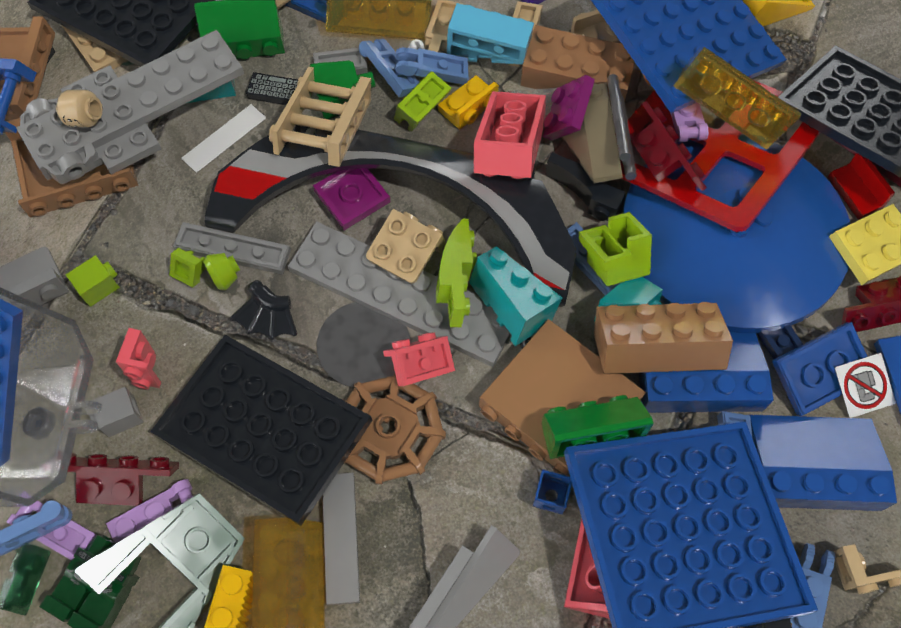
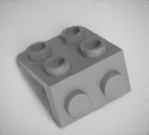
M41 247L0 267V299L23 310V314L69 292L47 247Z

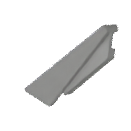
M492 525L475 552L462 545L409 628H456L520 555L519 549Z

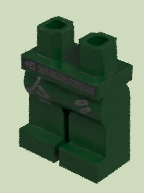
M97 534L87 548L79 547L74 554L75 558L69 563L61 581L51 595H46L39 607L62 622H68L67 625L72 628H111L127 600L132 586H135L140 578L134 573L137 570L141 557L137 556L98 594L74 571L79 565L116 544L110 538Z

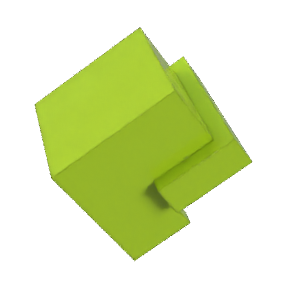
M630 212L608 217V227L602 225L579 232V242L587 250V263L606 286L650 275L652 234Z

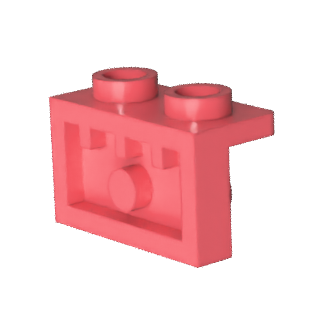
M128 328L116 363L122 369L123 374L129 378L133 386L148 390L150 386L160 388L161 381L152 370L156 361L155 351L141 330Z
M435 332L418 335V341L410 343L409 339L392 342L391 349L383 350L384 357L391 356L398 386L410 385L455 371L448 336L436 337Z

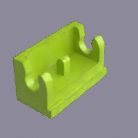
M431 71L397 105L394 120L399 124L406 120L409 124L408 130L413 131L432 109L447 96L452 87Z

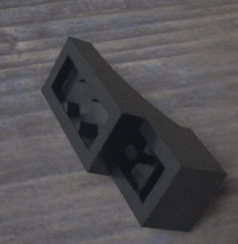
M553 152L551 153L547 161L545 176L560 182L577 194L588 206L587 213L593 215L596 219L608 221V217L618 214L625 191L602 182L594 183L580 163Z

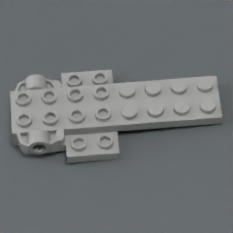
M215 30L119 78L109 65L61 88L62 93L66 90H89L96 95L102 104L103 112L101 118L93 127L66 126L56 112L58 98L51 100L38 98L29 102L26 111L20 116V126L16 127L47 181L53 178L58 183L65 184L82 177L85 173L102 164L106 165L112 175L161 150L160 144L147 125L148 122L243 75L244 71L219 32Z

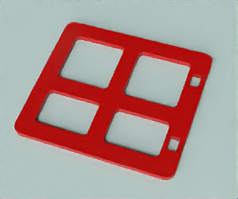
M752 79L725 90L743 97L744 100L721 128L713 129L708 127L707 140L698 141L697 138H690V140L704 146L690 163L692 165L696 162L706 176L701 179L702 181L706 179L725 156L763 171L761 177L738 206H728L698 192V186L686 169L676 180L665 177L658 182L650 169L635 163L637 177L633 180H627L622 160H620L622 179L736 232L746 231L821 133L802 122L778 154L769 153L739 140L738 138L763 108H770L797 119L774 106L777 97L783 91ZM653 91L645 101L653 109L658 106L667 118V121L663 124L666 127L670 124L674 129L670 111L665 108L666 105L656 91ZM642 104L627 120L630 139L654 122Z

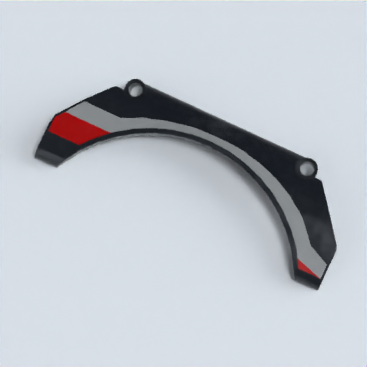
M295 125L294 131L305 133L310 127ZM316 129L313 135L327 137V135L331 136L332 132ZM357 129L340 167L328 165V153L324 149L286 142L281 153L276 155L273 152V142L269 140V135H267L218 171L205 213V226L234 233L254 212L272 198L299 183L317 176L358 168H384L406 171L427 177L448 186L484 211L510 241L524 268L562 297L559 305L565 306L577 254L575 253L576 247L545 185L541 180L534 179V168L531 178L525 181H519L511 176L496 175L489 177L474 173V153Z

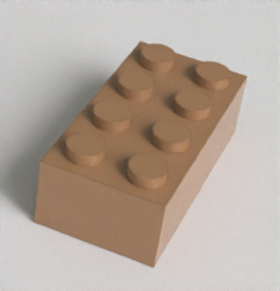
M535 25L522 66L520 86L553 93L558 87L588 75L595 79L594 84L607 83L608 88V76L616 74L625 102L635 62L620 43Z
M717 303L610 305L597 307L594 338L604 374L726 370L728 367L733 339Z

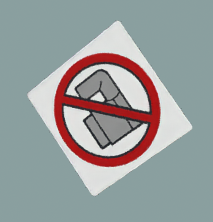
M881 353L835 367L849 418L896 403Z

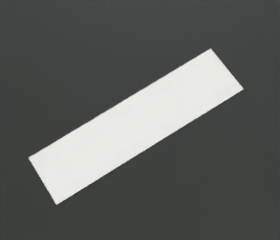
M250 104L181 159L197 173L265 120L266 117Z

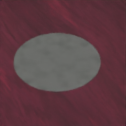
M354 302L337 309L326 319L318 334L317 354L322 367L330 377L343 385L354 387L353 385L357 382L365 383L394 376L395 371L391 356L384 357L383 350L391 349L392 342L404 339L410 340V334L407 326Z

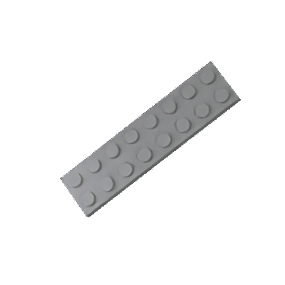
M316 221L289 263L288 269L290 272L421 334L435 332L436 337L448 336L451 348L494 367L511 334L505 326L499 325L496 321L497 314L491 306L486 307L478 295L468 290L464 292L465 298L470 299L469 316H464L462 328L450 327L448 303H436L437 276L423 270L415 283H408L370 262L366 258V253L370 248L369 245Z

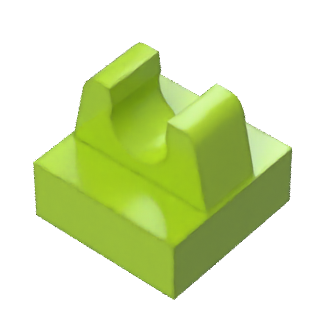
M177 248L171 253L169 276L193 288L200 283V276L206 268L203 262L205 257L199 259L194 256L193 251H184Z

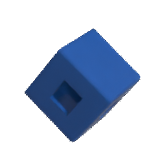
M542 470L533 507L563 514L567 507L571 490V478ZM548 490H554L557 493L555 501L551 502L546 499L545 493Z

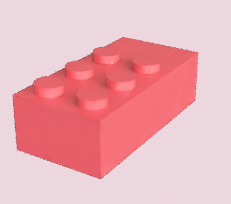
M492 91L474 140V173L489 177L502 175L511 176L515 179L531 178L544 129L546 95Z

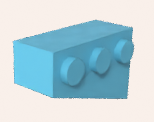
M456 3L448 26L447 54L468 57L469 62H477L478 58H490L492 63L523 64L532 37L534 23L522 18H514L498 12L475 8L471 5Z

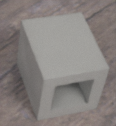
M126 387L90 401L93 413L89 414L91 423L96 431L101 430L108 437L143 423L135 397Z

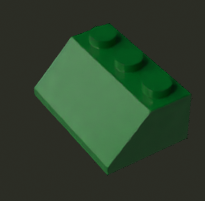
M217 0L194 3L200 38L217 30L236 59L273 56L285 53L283 28L276 0Z
M621 395L601 404H597L596 401L581 403L578 408L566 410V407L552 408L543 415L541 424L549 459L565 457L563 452L566 447L646 436L654 422L652 416L638 397L628 398L626 395Z

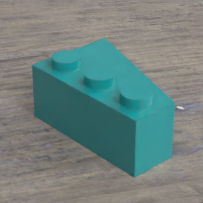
M497 246L478 256L469 281L486 307L491 306L497 314L496 321L499 325L505 326L512 335L510 340L514 346L537 333L548 319L552 321L562 300V297L548 285L540 281Z

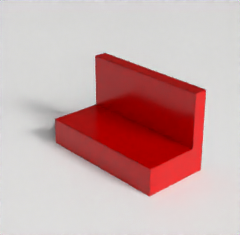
M858 153L855 154L849 164L831 171L827 177L858 220L883 209L895 194L871 160Z

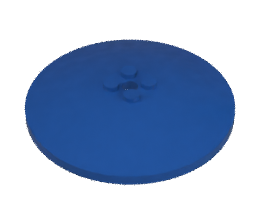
M741 134L738 138L772 154H778L783 148L779 144L754 136ZM690 139L687 142H677L678 146L683 143L693 156L688 160L690 163L704 148L703 145ZM725 156L703 181L707 188L701 191L698 187L697 191L728 206L736 207L761 177L763 171ZM803 157L751 226L743 232L728 229L632 183L625 199L622 214L630 212L652 234L650 275L643 277L663 289L660 301L664 304L717 303L729 332L760 333L764 330L769 332L803 321L828 302L844 280L849 268L829 237L835 231L850 225L846 208L839 194L827 178ZM684 166L679 167L668 175L667 178L672 180L678 179L685 171Z

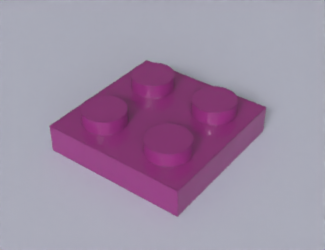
M584 75L558 87L553 92L551 102L553 103L550 113L544 121L545 130L542 137L553 141L581 129L594 85V78Z
M368 168L336 171L313 185L315 193L344 231L391 202L390 196Z

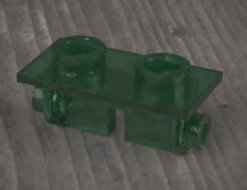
M25 543L20 549H16L15 557L9 569L13 576L11 579H5L0 591V609L24 616L28 613L51 551L29 543Z

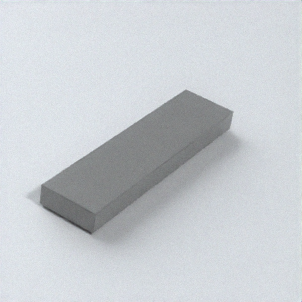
M185 222L182 223L173 245L175 250L177 248L184 251L191 250L194 252V255L201 257L218 253H225L227 257L233 255L238 265L283 275L291 252L289 245Z
M354 473L336 474L323 493L327 606L360 603Z

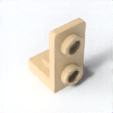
M855 544L843 546L833 551L836 556L834 562L845 591L857 589L858 594H865L879 590L877 585L879 583L888 582L890 588L901 585V570L867 577L865 559L857 551Z

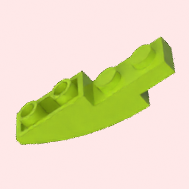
M463 218L449 236L444 247L437 278L436 303H448L450 327L462 328L464 316H469L470 299L465 298L464 292L467 291L471 269H474L477 261V253L472 252L475 234L474 230H470L469 219Z

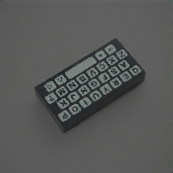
M253 72L246 92L247 98L287 105L297 87L298 79Z

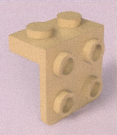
M393 209L367 251L366 258L373 264L413 284L418 280L433 252L442 253L446 242L442 235L443 232L430 224L425 226L418 222L419 220L408 212L401 213Z

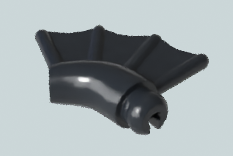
M259 280L251 282L248 286L251 298L230 317L231 321L242 324L248 334L262 333L267 335L270 340H274L275 337L283 334L296 336L297 330L290 312V296L275 295Z

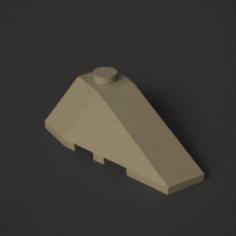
M607 83L594 84L581 129L561 138L568 143L570 151L576 154L581 166L594 183L620 179L623 176Z

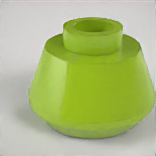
M225 253L206 255L203 262L218 290H227L237 280L236 272L240 271L233 255L229 257Z

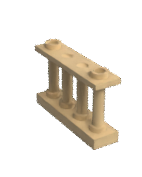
M308 67L303 77H299L297 87L278 121L270 128L269 140L273 142L274 154L279 155L285 143L291 142L324 149L328 153V165L340 167L371 102V78L361 76L356 87L352 86L350 89L314 82V67ZM313 93L349 100L339 104L312 99L311 96ZM304 109H310L341 116L334 121L303 115L302 112ZM295 125L331 131L332 134L331 136L320 137L295 132L293 129Z

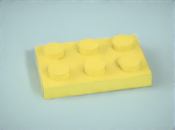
M894 204L839 229L829 236L861 285L901 265V213Z

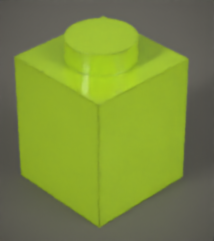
M96 255L65 274L89 307L120 288L113 279L118 274L108 261L102 264Z

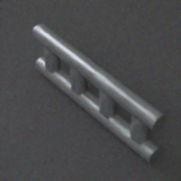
M611 74L608 76L607 81L619 158L623 163L625 178L633 180L637 177L624 97L620 90L618 76Z

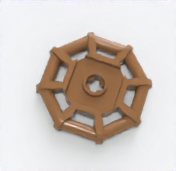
M395 373L394 376L354 384V389L345 402L357 407L362 399L366 403L362 411L369 414L373 421L344 464L352 466L374 479L376 484L381 485L383 482L424 473V468L441 440H444L446 437V431L442 428L435 401L437 396L434 392H428L415 384L398 386ZM390 389V394L385 395L386 398L372 399L370 396L371 393ZM401 390L417 400L411 404L399 397L398 394ZM425 409L429 426H420L417 416L418 411ZM390 420L394 421V428L396 430L393 433H383V427L380 425L383 422L389 423ZM419 436L428 438L416 456L411 449ZM365 449L379 458L377 466L358 455ZM405 455L408 463L386 468L387 459H398Z

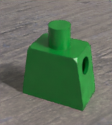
M350 60L310 64V67H314V82L351 89L352 86L356 87L362 76L371 78V88H375L372 71L357 75L354 63ZM317 94L318 100L343 104L349 100ZM322 112L324 119H331L333 117L338 116L336 114Z

